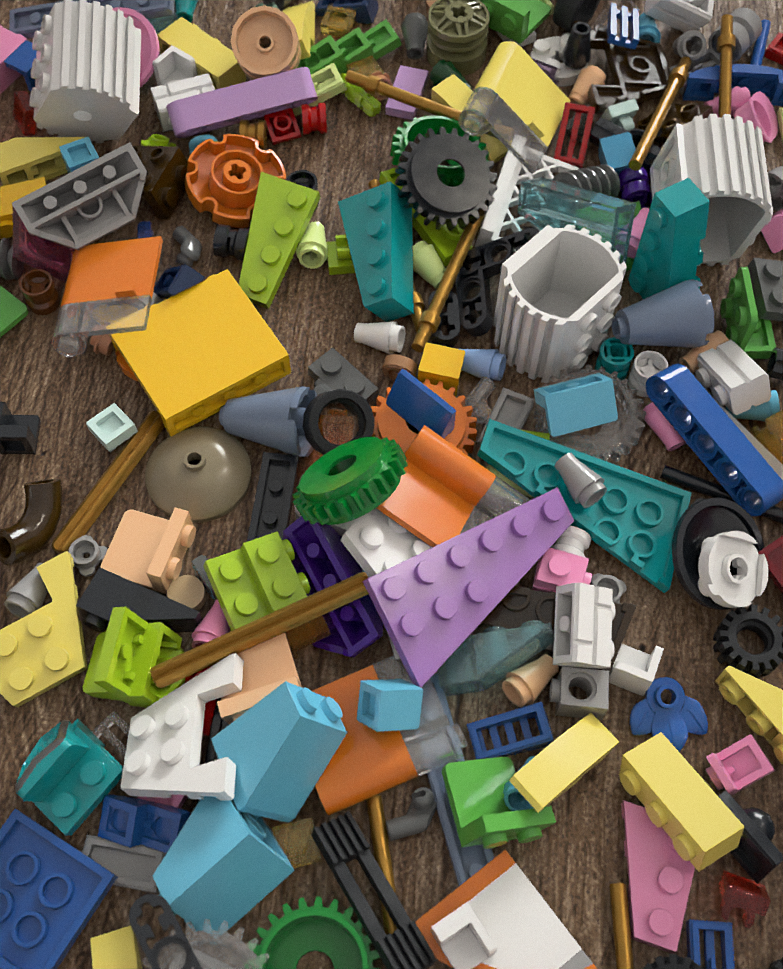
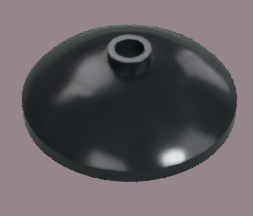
M724 498L705 499L691 505L680 517L672 539L673 565L682 587L697 603L714 610L734 608L723 607L715 603L710 597L704 596L698 588V580L700 578L698 562L704 539L723 532L741 531L755 539L758 544L753 545L758 552L764 548L761 533L753 518L740 505ZM731 561V563H730V572H731V575H737V568H734V567L732 566V561Z

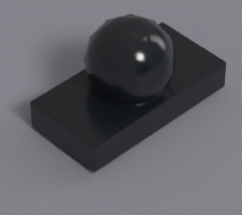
M726 790L718 797L745 826L738 847L730 853L758 884L783 862L782 853L771 842L775 835L774 822L770 815L761 809L754 807L742 809Z

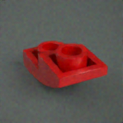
M292 108L260 117L261 120L266 121L267 135L272 145L301 137Z

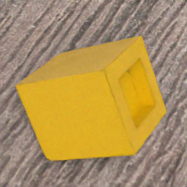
M426 342L418 369V380L424 383L427 378L430 379V384L437 385L441 381L443 382V388L446 390L454 387L455 396H457L465 351Z

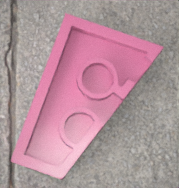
M623 801L621 803V810L625 828L624 850L628 867L629 884L627 889L631 939L673 954L677 951L695 867L690 861H685L679 856L673 846L672 839L662 827L659 828L651 822L645 807Z

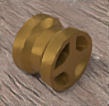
M241 119L239 135L258 140V147L266 151V121L259 120L257 123H250L248 120Z

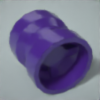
M629 167L620 172L618 177L620 179V192H622L621 200L625 199L626 204L640 201L641 209L648 207L652 203V189L648 185L647 171L643 167L637 171Z

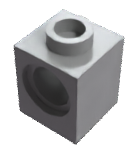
M562 666L557 679L551 678L549 701L556 703L555 715L584 718L592 713L598 720H602L608 711L609 671ZM573 686L582 688L586 692L587 698L583 700L574 698L570 694L569 688Z

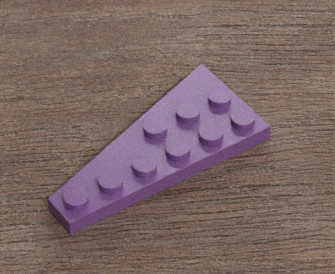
M558 487L363 581L414 685L421 688L574 522Z

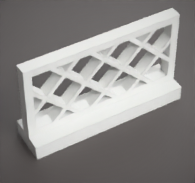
M513 135L495 184L498 186L492 195L495 199L488 207V211L484 216L474 247L500 239L499 234L501 231L511 228L514 233L521 231L519 225L530 222L533 228L541 231L543 227L537 219L544 216L549 217L554 225L552 228H561L565 214H556L557 211L554 210L545 197L549 195L550 186L540 189L534 179L544 176L550 185L554 178L552 173L568 172L570 170H578L579 168L524 148L525 139ZM527 160L535 163L539 170L529 173L523 161ZM526 182L532 192L521 195L516 185ZM537 199L543 209L532 212L527 202ZM519 205L525 215L514 219L508 208Z

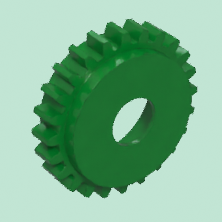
M427 115L421 118L414 117L411 123L405 121L403 128L398 127L396 134H393L390 156L393 157L392 165L401 163L398 159L402 152L405 151L407 144L410 141L414 142L419 133L425 136L428 129H432L435 135H437L441 127L445 128L446 134H450L455 128L457 129L458 136L463 137L465 133H468V140L472 143L476 140L480 142L481 136L476 135L472 131L473 129H470L465 124L449 117ZM479 143L478 148L480 151L486 149V143ZM446 160L450 166L438 165L437 175L444 185L456 187L463 182L464 171L457 162Z
M364 437L349 441L320 457L306 470L300 479L299 485L296 487L298 492L293 494L295 499L293 503L304 521H309L312 525L318 521L321 525H336L352 521L369 513L391 496L399 485L401 476L406 473L404 468L408 466L407 458L394 439L389 441L386 437L382 440L377 437Z
M317 896L314 907H308L304 897L299 898V909L292 911L287 903L283 904L285 916L278 919L274 914L270 913L268 918L272 927L268 931L258 927L256 932L262 938L260 945L249 944L248 949L256 955L255 961H249L244 964L245 969H296L299 960L305 954L319 951L331 959L334 969H379L374 968L372 962L379 960L380 956L376 950L370 951L369 946L372 945V942L368 935H363L362 931L364 928L361 922L358 920L354 923L351 920L354 914L351 906L342 914L338 912V900L334 899L329 908L323 907L321 896Z

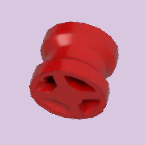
M325 102L318 103L317 106L301 104L303 135H308L312 131H319L321 134L327 133Z

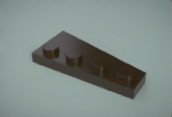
M514 586L481 624L553 654L556 592L550 591L548 593ZM614 603L616 613L612 621L611 640L615 647L614 656L611 659L610 668L597 670L609 671L610 674L637 605Z

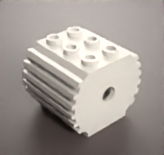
M64 0L63 2L55 3L49 15L44 14L41 30L35 31L32 42V49L37 51V57L33 60L31 68V78H35V87L31 90L30 106L34 107L36 127L41 130L45 128L47 133L51 135L54 133L58 134V137L89 136L90 140L96 141V143H103L105 140L112 139L119 141L139 114L141 29L134 27V19L130 16L124 17L123 11L118 9L116 12L112 10L110 5L101 6L100 2L93 1V3H88L87 0Z
M710 114L708 118H703L700 115L695 116L691 122L675 125L650 167L652 200L654 193L686 178H690L710 201L706 238L700 240L701 249L704 252L703 263H706V266H714L715 263H720V265L729 264L731 260L740 258L748 246L754 243L756 236L770 222L773 214L762 130L758 126L754 130L753 122L749 120L743 123L742 117L736 116L735 119H731L730 114H723L722 117H717V114Z
M569 224L564 228H552L550 225H547L502 264L493 326L496 327L495 345L497 347L500 344L499 353L508 356L507 363L511 367L515 364L517 366L516 371L520 374L527 372L528 378L535 380L537 377H541V382L548 384L552 380H563L571 371L578 372L586 363L588 356L593 351L599 352L601 344L609 338L607 335L608 329L615 318L613 315L614 309L622 297L619 293L627 269L625 261L621 264L619 263L621 254L617 250L614 253L611 251L612 244L606 241L603 243L601 242L602 236L598 234L591 236L589 235L590 230L585 228L577 231L575 230L576 226Z

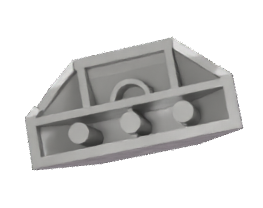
M129 142L12 202V205L29 234L79 250L136 219L147 170Z

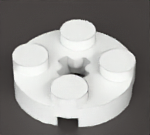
M569 33L536 40L531 53L533 61L557 87L575 84L582 70L568 68L564 63L558 61H564L562 51L569 38Z
M730 531L704 539L698 562L700 577L698 588L704 596L710 597L715 603L723 607L736 608L749 606L752 604L751 601L755 596L762 595L768 581V564L765 555L758 554L756 547L753 545L758 543L752 536L741 531ZM731 561H732V566H733L734 568H737V575H731V572H730V563H731Z

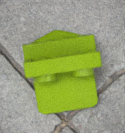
M126 606L114 607L106 632L100 633L96 638L83 684V691L95 698L124 701L131 706L149 707L182 686L185 682L184 678L164 688H159L155 685L150 672L153 666L184 653V650L181 648L183 638L162 622L148 623Z

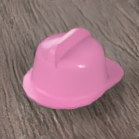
M756 92L749 101L734 112V119L736 116L742 117L743 123L749 120L753 122L754 130L757 126L762 130L763 143H771L777 136V116L770 100L764 93Z

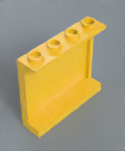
M228 269L211 275L204 281L158 304H153L146 310L128 319L120 320L114 326L107 329L114 349L120 351L161 415L164 427L170 436L219 412L229 399L249 396L291 373L289 354Z

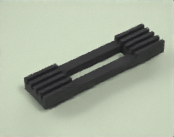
M350 811L345 812L343 816L342 814L337 816L335 820L334 818L329 820V823H322L321 827H314L311 836L387 969H427L431 967L437 960L415 921H411L369 850L370 845ZM355 858L358 860L397 928L393 934L386 935L346 865L349 861Z

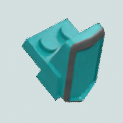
M76 719L73 724L68 720H63L39 739L22 765L15 785V791L23 801L33 802L65 836H72L101 803L104 796L108 795L122 779L123 766L104 748L106 745L79 719Z

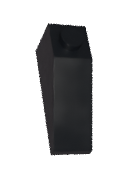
M101 567L76 604L84 618L82 622L100 633L107 629L114 607L126 606L146 622H162L175 633L193 632L202 621L199 611Z

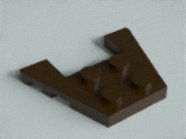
M598 27L597 31L590 30L591 49L605 51L614 85L591 84L588 97L591 107H596L594 113L604 112L608 106L634 98L636 103H641L663 96L668 86L670 71L661 44L639 38L637 47L633 50L609 44L607 42L608 29Z

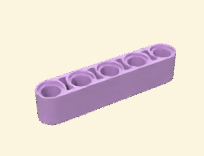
M301 67L182 98L169 103L166 108L176 138H185L240 123L241 119L249 121L284 109L301 107V104H310L316 101L318 97L309 68Z

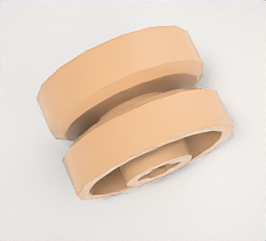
M265 5L250 8L240 15L232 29L231 45L233 54L247 77L255 80L296 69L299 66L301 47L296 27L288 15L278 8ZM265 44H270L268 48L263 47Z

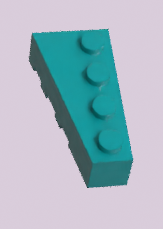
M686 178L654 193L628 278L631 288L636 293H639L643 299L685 280L694 279L701 281L696 276L697 265L703 263L704 252H702L700 240L706 238L710 201L690 178Z
M391 181L338 201L363 305L385 322L414 314L412 207L405 209L404 206L408 199L407 197L399 198L398 193L401 189Z

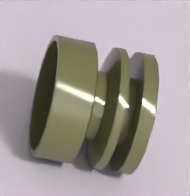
M437 0L432 4L428 11L427 60L432 68L441 59H444L446 62L451 61L463 76L473 74L482 67L486 58L489 11L485 4L479 0Z

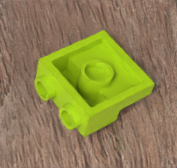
M278 531L242 544L241 549L206 560L203 565L231 631L307 597L306 594L310 593L307 577L303 572L296 573L291 562L294 560L295 554L288 539L281 540Z

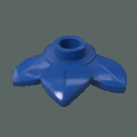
M669 677L654 679L645 692V699L635 704L630 713L632 735H645L651 732L654 737L662 732L678 752L684 747L688 738V732L704 735L708 730L707 717L701 704L697 700L685 696L682 686L676 680ZM664 689L670 691L672 695V700L669 704H665L661 700V692Z

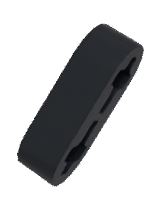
M436 290L433 291L429 296L428 308L434 297ZM450 291L445 302L447 311L440 314L441 322L437 331L431 334L430 340L433 344L452 348L459 341L460 318L457 296L453 291ZM441 325H447L449 335H443Z

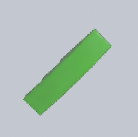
M385 19L365 33H362L360 28L357 27L336 42L329 35L310 48V57L301 59L297 68L308 67L310 74H313L334 63L339 74H346L348 70L354 71L379 59L401 46L402 43L392 26Z

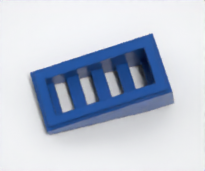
M542 702L466 724L476 760L507 757L547 747L555 740L546 709ZM531 718L536 719L540 735L535 737L532 735L528 719ZM520 721L525 740H517L513 727L515 722ZM502 725L505 727L509 744L502 746L497 729L498 726ZM489 729L494 749L487 751L481 730Z

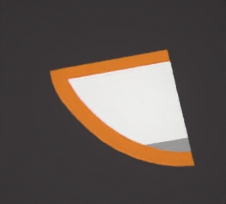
M506 850L415 921L436 959L451 968L453 967L431 933V927L468 902L498 948L495 954L473 969H597Z

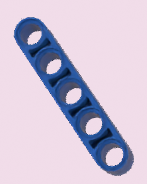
M679 363L673 364L647 379L645 389L650 400L733 500L745 509L750 516L757 517L783 500V480L687 367Z

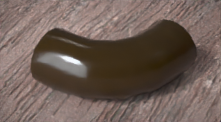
M46 479L24 484L25 509L22 517L16 524L0 529V562L8 566L35 555L42 550L54 535L62 514L61 479Z

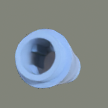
M460 349L465 351L462 371L490 383L493 380L500 381L506 368L505 354L499 353L498 349Z

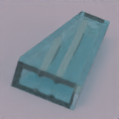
M542 177L521 181L518 194V214L541 230L547 225H550L552 228H564L567 224L576 226L575 230L580 231L582 228L590 230L589 235L594 236L598 234L602 236L601 242H610L612 244L611 251L614 253L617 250L621 254L619 263L621 264L625 261L626 264L636 203Z

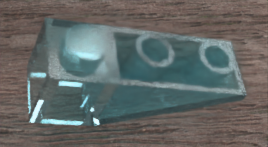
M534 620L521 624L519 628L506 630L504 627H490L483 630L481 634L469 635L438 669L439 686L446 696L487 690L504 678L507 673L515 670L554 642V631L551 623L544 624L542 621Z

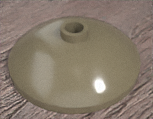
M202 426L187 428L164 439L152 452L145 471L148 493L158 509L171 517L175 507L189 511L193 523L212 521L225 516L235 509L247 494L252 478L250 458L241 442L223 430ZM193 460H201L197 465L190 464Z

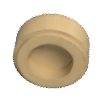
M183 575L178 577L176 581L171 582L167 590V597L199 611L205 604L206 591L203 583L197 577Z

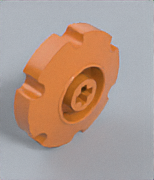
M224 134L221 142L207 139L200 143L189 156L187 165L189 173H186L185 178L187 195L199 212L209 211L213 214V222L229 225L232 228H247L252 219L261 172L286 180L285 169L279 157L271 149L267 151L261 150L258 147L259 141L248 136Z

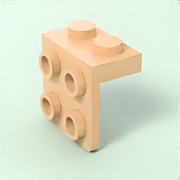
M175 507L170 520L136 510H127L121 519L100 567L147 589L167 594L171 582L176 581L180 575L182 560L187 548H190L196 535V527L193 525L189 511Z
M285 632L237 654L244 661L242 691L221 697V701L217 702L220 716L230 725L283 682L286 681L302 687Z

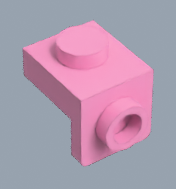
M549 548L542 556L535 585L556 591L557 586L566 584H590L592 574L586 572L589 558Z
M752 734L717 754L712 753L706 756L711 765L706 771L713 784L719 791L725 788L732 795L775 771Z

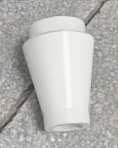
M396 321L379 323L358 322L354 330V341L388 354L400 353L405 342V327L398 325Z

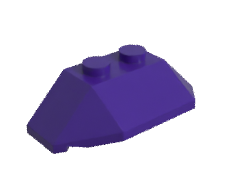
M301 516L283 531V540L288 539L293 547L295 558L291 562L296 573L303 572L308 579L310 593L306 594L307 597L362 572L361 566L340 541L342 536L335 529L327 524L321 525L319 521L312 525L309 521L305 522ZM369 594L302 624L314 647L348 657L357 656L383 636V622Z

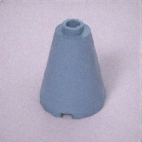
M694 279L685 280L617 311L615 318L612 320L613 335L622 344L686 348H698L707 345L709 341L705 340L706 336L713 333L714 310L709 294L702 295L698 288L703 286L700 281Z
M301 386L232 398L221 407L219 421L229 434L294 456L308 457L313 451V447L306 440L302 427L303 416L310 401L317 396L315 390H309L310 387Z

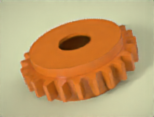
M426 378L423 384L456 409L454 430L444 439L467 455L468 453H473L474 441H476L477 418L472 417L473 407L465 406L466 397L464 395L455 397L454 387L446 390L443 388V382L440 381L437 385L430 384V379ZM388 387L386 389V398L378 395L376 406H371L375 420L372 437H377L381 440L386 437L389 441L394 439L401 447L403 453H405L417 434L408 428L405 419L387 406L386 400L391 390Z

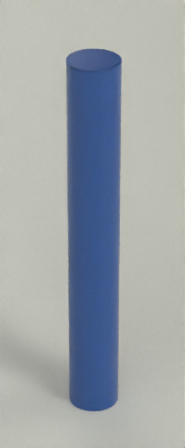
M761 20L762 33L755 41L750 61L751 65H762L771 25L769 20Z

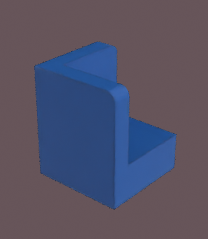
M25 40L4 62L6 67L24 75L28 89L31 92L32 88L35 87V78H31V68L33 60L37 57V51L32 49V42Z

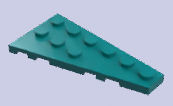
M489 419L477 452L478 457L534 498L558 487L574 519V522L571 524L572 526L586 531L591 536L592 541L663 593L670 589L674 573L672 559L673 534L680 517L689 507L692 492ZM567 453H572L579 461L604 479L603 484L607 488V492L598 502L590 507L584 508L581 503L577 504L574 502L559 471L555 468L556 462Z

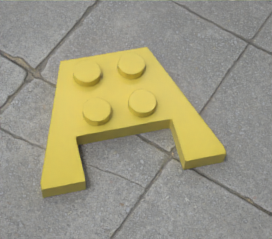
M68 551L36 567L53 601L0 630V694L14 707L22 706L88 669L82 622L79 619V612L76 607L78 592L73 574L74 561Z

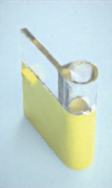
M504 41L500 43L461 111L458 122L462 130L472 136H481L491 131L532 174L536 172L559 126L565 102L570 103V100L521 46L512 41Z

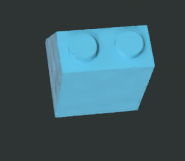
M285 681L211 739L218 759L228 757L236 764L234 802L239 812L287 823L295 819L347 734L341 720L343 716L342 710L333 698L322 696L308 688H302Z
M204 796L203 800L198 802L152 877L159 889V895L166 899L174 915L177 914L182 917L188 927L195 933L203 931L213 939L218 940L294 871V868L263 817L239 812L234 799L220 801L215 796Z

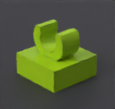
M335 235L336 241L326 242L329 275L355 273L346 235Z

